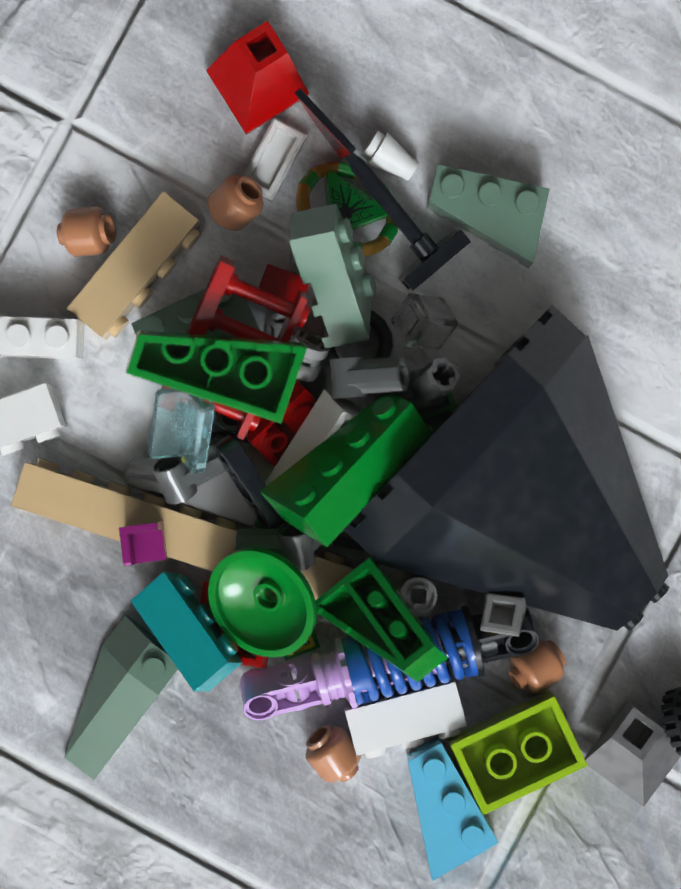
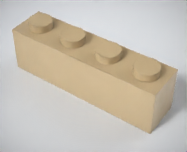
M163 191L66 309L102 338L108 340L111 335L115 338L118 337L128 325L129 320L126 317L135 306L140 309L152 296L151 286L159 277L164 280L176 267L177 262L174 258L183 248L188 251L201 236V233L198 231L202 226L201 223Z

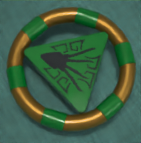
M325 162L307 171L298 183L296 191V207L298 212L311 209L310 193L317 182L324 178L326 206L337 204L342 218H348L352 230L386 218L385 225L376 239L364 243L353 241L355 247L360 246L362 248L364 257L377 254L390 246L398 233V227L376 200L341 178L345 177L359 181L347 162Z

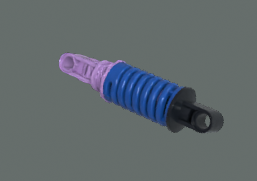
M467 605L461 606V609L442 613V615H434L431 622L428 618L420 619L448 657L447 660L423 678L426 686L433 687L436 685V674L441 683H448L451 680L450 664L454 677L457 680H461L465 675L466 678L477 675L478 677L485 676L484 663L531 653L539 644V636L529 609L526 607L519 637L481 631L483 613L472 616ZM340 636L335 638V651L331 653H324L322 655L320 652H315L309 657L292 659L267 668L247 671L240 679V688L245 715L253 720H265L275 715L300 711L319 704L329 705L332 704L333 699L337 700L341 697H346L351 707L357 708L360 704L370 702L369 699L371 701L378 700L380 697L379 688L383 696L388 698L394 695V686L399 694H404L409 689L408 681L411 688L415 691L422 688L423 681L421 679L419 682H416L376 653L361 645L360 642L351 636L345 638ZM292 670L295 671L297 679L293 680L291 674ZM296 690H298L300 694L299 700L297 699L295 694Z

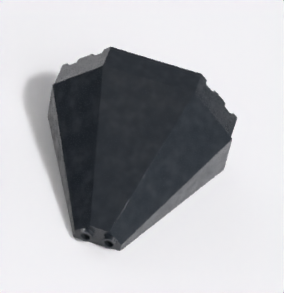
M551 305L530 329L522 334L494 363L495 368L344 530L374 557L377 564L484 594L494 593L525 598L526 605L616 631L624 626L630 631L643 618L644 614L641 612L650 601L653 603L658 602L669 590L670 587L665 583L668 573L589 336L583 334L557 308Z

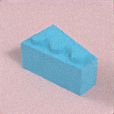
M438 736L406 754L432 881L499 843L485 815L482 814L477 801Z

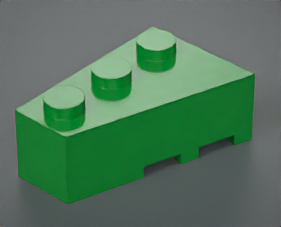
M370 557L316 600L318 614L416 682H419L448 659L447 655L385 571Z

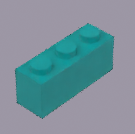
M162 572L131 600V603L194 692H210L243 663L236 654L238 647L226 634H222L218 629L211 609L198 601L193 594L195 587L186 576Z

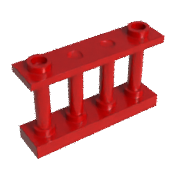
M220 255L185 334L205 335L207 330L214 332L215 329H218L238 338L290 341L296 326L301 328L304 326L311 310V306L307 305L308 297L306 292L299 290L292 303L238 279L239 274L234 273L235 261ZM233 293L285 316L286 319L278 337L276 338L223 315V310L217 308L223 294L230 296ZM162 385L158 394L157 404L172 410L176 399L183 402L185 398L239 421L236 426V437L244 440L248 430L253 432L256 430L261 419L259 416Z

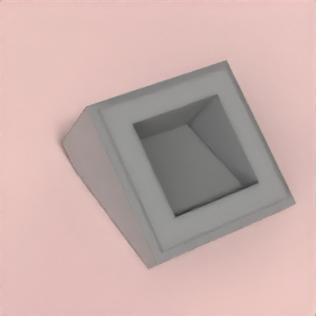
M487 593L480 630L519 637L526 611L525 598Z

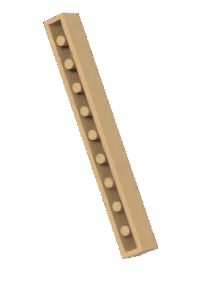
M37 458L36 464L32 462L24 463L11 503L12 507L120 541L119 527L163 521L167 557L209 571H213L220 561L236 551V534L238 531V522L221 516H217L215 522L201 518L203 511L181 504L180 509L177 510L165 506V498L145 492L144 498L129 494L131 487L109 481L108 487L94 483V475L73 469L72 475L58 471L59 464L42 458ZM324 551L323 557L314 554V565L309 569L301 571V573L307 579L314 593L315 600H317L356 569V567L344 564L346 557Z

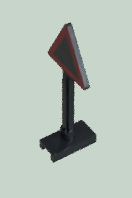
M301 88L294 92L340 158H346L355 176L411 243L409 247L418 257V260L398 279L407 290L411 289L414 291L471 242L462 230H454L436 244L427 232L423 234L366 162L353 153L356 150L355 146Z

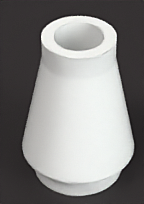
M378 130L373 134L361 154L362 157L368 160V165L402 177L406 181L410 179L419 165V161L414 159L388 132L384 135Z

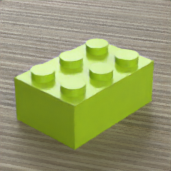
M550 690L467 728L456 736L448 738L483 815L588 766L559 703Z

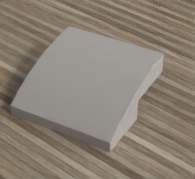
M206 433L202 444L215 437L222 439L224 435ZM235 439L263 481L266 482L274 469V465L252 444ZM227 471L197 486V493L189 500L183 502V504L251 526L255 525L257 519Z

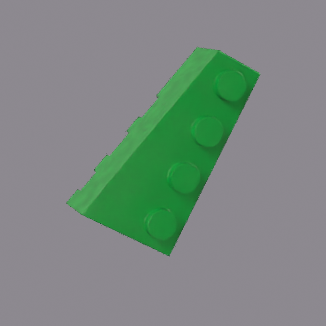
M138 330L126 366V373L282 423L307 346L302 342Z
M386 392L264 487L260 493L284 521L325 547H328L431 436L432 431L411 402Z

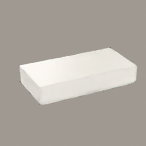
M275 117L243 176L255 180L262 190V197L272 203L308 138L307 134Z

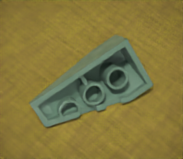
M128 615L122 618L102 645L64 757L93 780H95L178 670L157 638Z

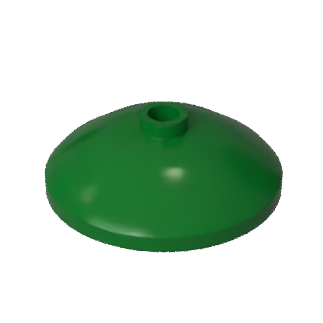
M244 548L227 555L213 570L208 586V598L212 614L221 630L239 647L259 656L282 657L297 651L312 635L317 619L314 593L301 571L283 556L262 548Z

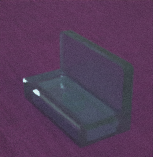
M173 388L158 390L155 395L148 454L151 459L179 456L191 474L205 472L215 405L212 401Z

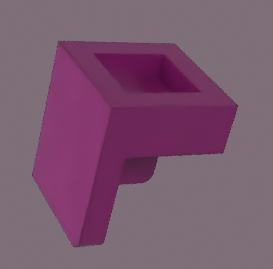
M163 521L119 527L124 566L168 559Z

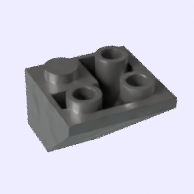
M626 700L584 759L591 769L644 807L681 755L676 753V747L672 748L670 744L671 739L665 733L666 729Z

